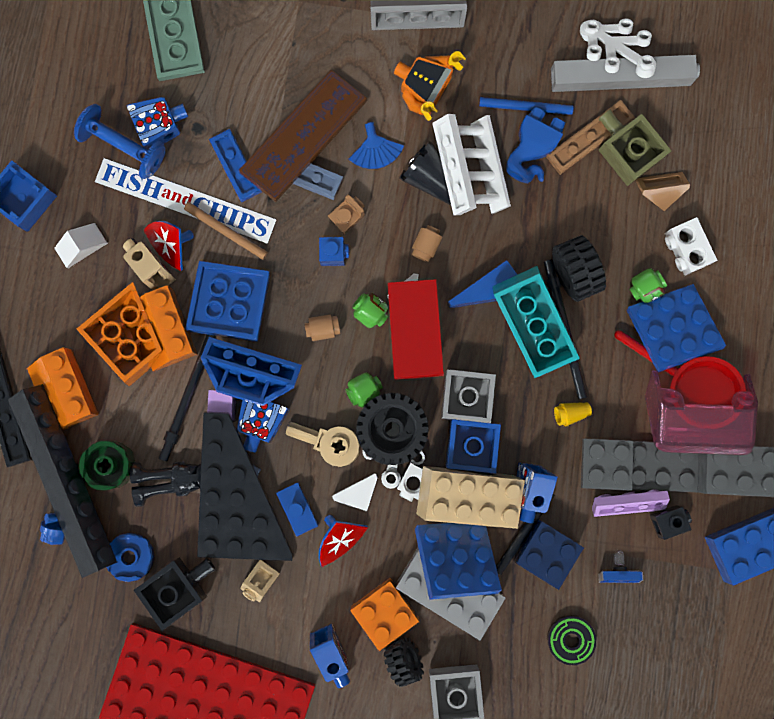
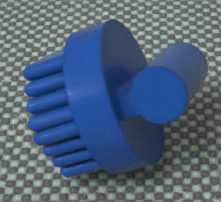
M45 514L44 521L41 522L40 540L50 545L63 544L65 536L56 514Z

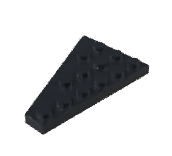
M204 411L197 557L292 561L293 553L279 526L272 506L265 495L263 486L256 475L249 455L246 453L241 442L239 433L236 431L230 413Z

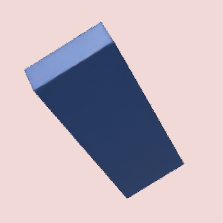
M228 129L210 138L209 141L241 203L262 193L258 187L239 173V169L247 161L231 130Z

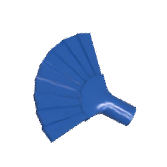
M374 122L365 124L367 139L348 159L362 168L378 169L396 160L402 152L404 145L378 136Z

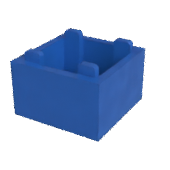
M11 160L0 174V213L15 225L28 232L55 200L57 195Z

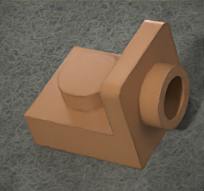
M347 194L345 200L328 215V218L345 235L365 216L363 210L365 206L356 196L352 198Z

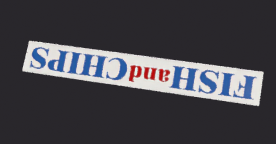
M105 158L95 180L96 183L196 218L184 210L186 203L190 202L237 233L267 244L276 219L153 175L150 178L142 179L139 177L138 170Z

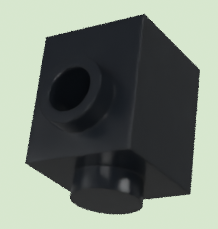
M676 505L650 515L656 534L660 539L666 540L692 530L690 527V523H692L691 516L688 510H684L681 506Z

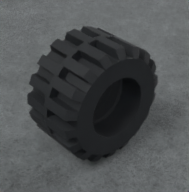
M579 235L553 247L552 258L557 275L560 277L565 291L574 301L579 302L605 290L606 276L603 265L595 248L586 237Z

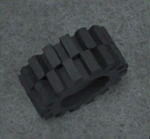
M409 637L395 640L384 648V656L386 657L384 662L388 665L387 671L391 673L390 678L395 680L396 685L404 687L423 678L424 671L421 668H424L420 661L422 657L418 655L419 650L415 648V643L411 642Z

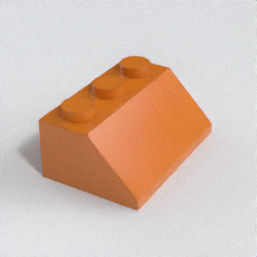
M166 285L140 297L162 349V353L151 366L152 371H157L198 355L190 332L186 331V322L174 290Z
M63 347L46 354L27 368L33 385L43 384L62 430L99 415L71 349Z

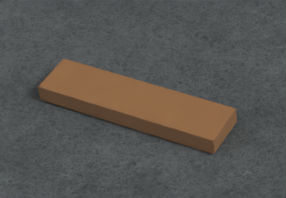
M622 100L608 109L612 110L623 126L628 125L635 119ZM604 113L546 156L559 175L563 174L611 137L610 132L598 120Z

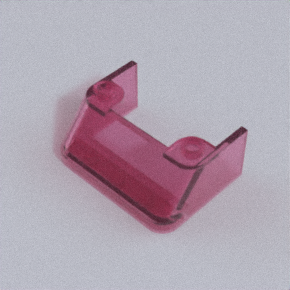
M652 371L645 400L655 446L664 452L732 455H747L751 453L756 442L758 400L750 374H745L743 378L746 391L735 393L731 401L732 405L684 404L683 397L678 391L661 388L658 371Z

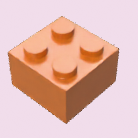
M388 578L354 603L350 609L379 651L419 622L417 614L402 593L396 589V585L391 578Z

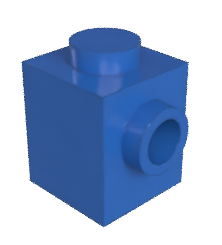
M319 237V261L321 266H345V258H349V244H344V238Z

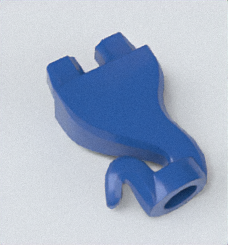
M534 107L529 115L525 116L519 128V146L511 153L506 164L507 173L514 179L526 184L531 182L535 175L538 176L539 181L543 182L544 171L538 165H531L525 169L521 163L546 157L553 152L563 136L562 131L565 122L558 118H553L550 126L545 125L541 122L545 112L537 107Z

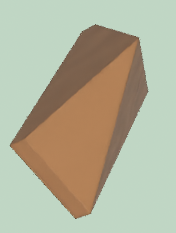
M683 172L643 177L636 180L642 194L663 211L690 188V183Z

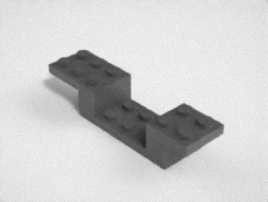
M582 439L581 488L659 490L774 497V447Z

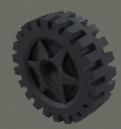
M398 393L379 395L370 400L359 414L356 425L358 442L371 459L381 464L400 465L409 462L422 451L428 438V421L425 412L415 400L406 395ZM395 422L399 425L400 430L396 436H389L386 433L385 427L388 423Z

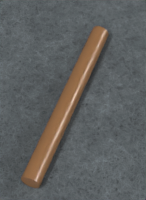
M186 203L185 211L260 259L264 260L266 258L267 251L192 203Z

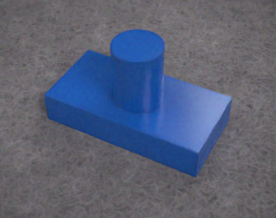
M299 482L276 493L296 537L319 526Z

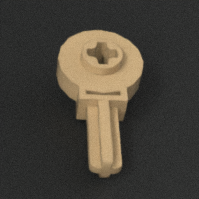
M290 422L286 428L287 436L313 444V449L320 451L324 460L332 466L343 467L350 465L360 453L357 435L349 428L334 427L329 430L320 428V431H316L294 422ZM342 442L345 450H340L338 453V448L335 447V444Z

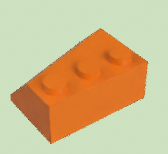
M133 282L77 328L79 333L128 386H131L145 374L162 353L161 346Z

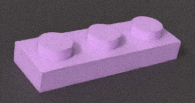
M649 490L646 493L638 494L626 492L617 496L604 494L594 499L592 511L594 517L666 510L670 499L668 491Z

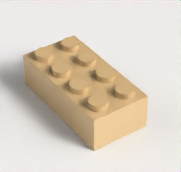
M423 466L416 514L425 521L518 529L525 480L507 474Z

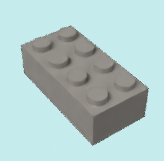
M419 548L416 549L396 583V589L478 640L482 639L506 598L499 592L498 594L429 600Z

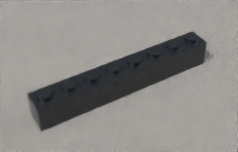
M43 384L22 389L9 398L8 401L81 577L84 578L117 563V560Z

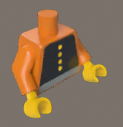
M455 51L451 55L417 57L412 67L401 61L398 63L394 74L404 79L401 85V92L410 111L424 115L428 121L432 119L430 115L433 111L438 112L435 106L452 78V67L454 66L457 70H462L463 68L459 61L466 60L461 52Z

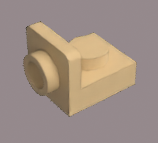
M259 560L240 589L249 600L260 602L280 573L262 560Z

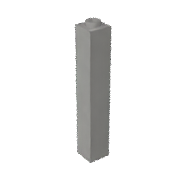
M696 55L653 57L656 61L654 75L649 78H642L636 74L637 65L626 58H618L620 66L619 70L615 73H609L605 70L606 59H599L597 61H554L551 68L552 92L691 86L700 75V65L696 63Z

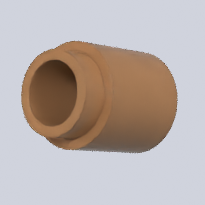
M427 225L426 229L421 228L412 246L413 252L411 255L422 261L429 262L430 258L434 257L443 238L439 235L440 230Z
M331 314L308 318L309 323H305L306 336L312 337V341L335 338L334 335L340 334L337 316H331Z

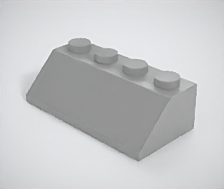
M371 0L372 30L464 27L467 1Z

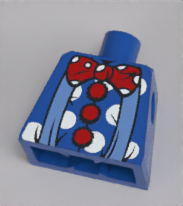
M164 97L127 105L141 143L148 150L157 141L165 144L178 136L180 130L176 122L188 117L183 103L170 108Z
M242 400L237 431L247 435L243 444L245 450L256 453L260 440L271 443L290 409L272 402L261 406Z
M519 462L517 477L525 480L519 520L526 523H534L536 512L546 513L548 511L558 477L542 466Z
M330 624L310 633V652L325 681L333 680L337 688H342L349 684L350 679L347 675L349 672L348 659L333 625Z

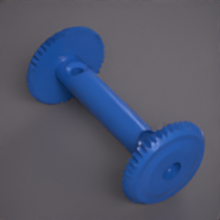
M93 104L86 107L78 117L74 127V136L78 142H85L92 134L141 162L139 177L142 179L150 178L158 170L165 155L163 142L157 141L148 150L101 123L99 120L102 110L99 105Z

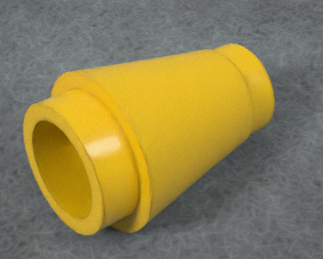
M588 402L560 403L559 406L554 408L555 420L559 426L564 425L567 427L592 415V409Z

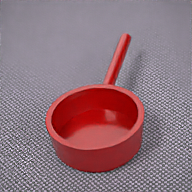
M620 330L614 333V337L652 362L644 345ZM704 356L694 358L683 364L680 368L675 366L664 370L673 376L670 386V397L676 414L685 423L701 429L723 427L737 418L746 401L744 380L738 370L725 360Z

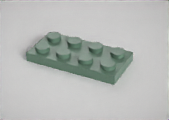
M143 0L157 79L164 81L205 73L192 1Z

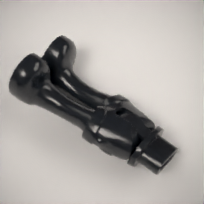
M181 461L173 463V467L145 469L140 462H133L130 468L131 484L150 480L171 479V482L163 484L133 486L131 491L135 507L144 506L146 499L152 496L176 493V496L181 497L200 489L201 464L198 466Z

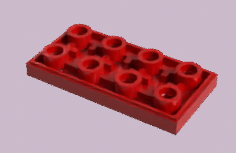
M436 279L388 283L394 379L444 376Z

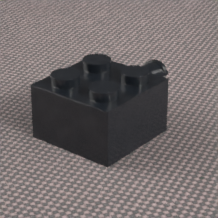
M179 557L133 591L163 631L208 597L200 587L199 582L211 572H214L216 568L209 558H205L204 561L189 570Z

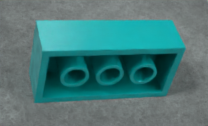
M538 266L493 286L494 296L534 378L580 359Z

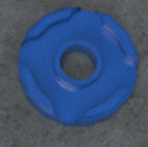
M136 533L121 534L110 543L117 563L106 568L116 579L125 582L136 581L145 576L152 568L155 557L153 547L148 539ZM127 550L135 554L133 564H128L124 560L123 556Z

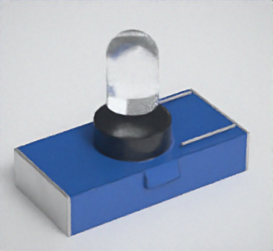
M616 550L614 553L615 565L625 564L622 550ZM614 567L613 571H602L598 574L599 583H639L643 581V572L628 571L627 567Z

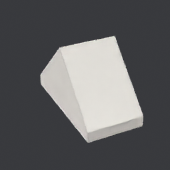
M93 223L68 230L56 245L55 250L66 268H70L108 243L97 225Z
M374 473L334 494L332 497L334 501L367 511L378 477Z

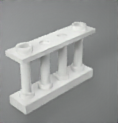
M447 114L433 122L453 214L462 215L477 208L476 204H489L491 213H497L510 207L490 115H486L471 123V126L457 125L455 114ZM460 135H473L476 148H463ZM465 158H479L481 171H468ZM471 181H484L487 194L474 195Z

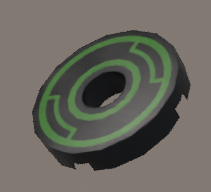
M577 615L558 618L551 624L547 633L550 652L558 661L566 665H579L586 662L593 655L596 648L594 629L585 619ZM576 634L578 637L576 645L567 646L565 643L566 636Z

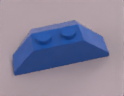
M209 337L201 356V361L216 392L261 406L292 390L295 387L302 367L301 364Z

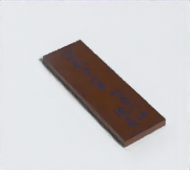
M330 70L239 169V173L277 202L367 102V98Z

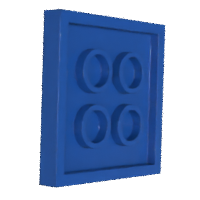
M199 261L186 331L258 342L270 272Z
M694 284L666 293L649 303L641 302L629 306L627 309L657 372L681 365L694 358L717 352L726 346Z
M459 523L416 526L415 534L429 600L498 594L502 590L486 526Z

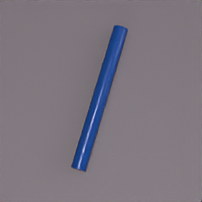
M480 97L479 107L532 111L534 107H537L545 113L573 114V105Z

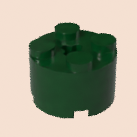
M99 441L92 444L82 454L79 462L80 474L88 485L94 489H116L130 481V468L132 463L135 462L132 450L123 443ZM105 462L110 463L111 468L105 467Z

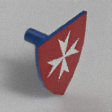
M156 221L148 224L143 231L155 251L171 266L182 271L181 244L193 239L192 231L188 230L181 233V228L166 221Z
M332 515L326 516L324 521L329 526V529L322 539L319 548L318 558L320 566L324 567L344 555L358 542L369 527L336 521Z

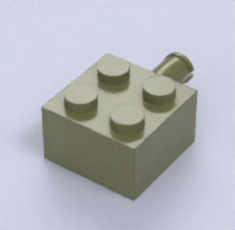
M611 109L598 119L611 134L610 139L604 142L599 152L627 187L671 152V149L643 114L624 126Z

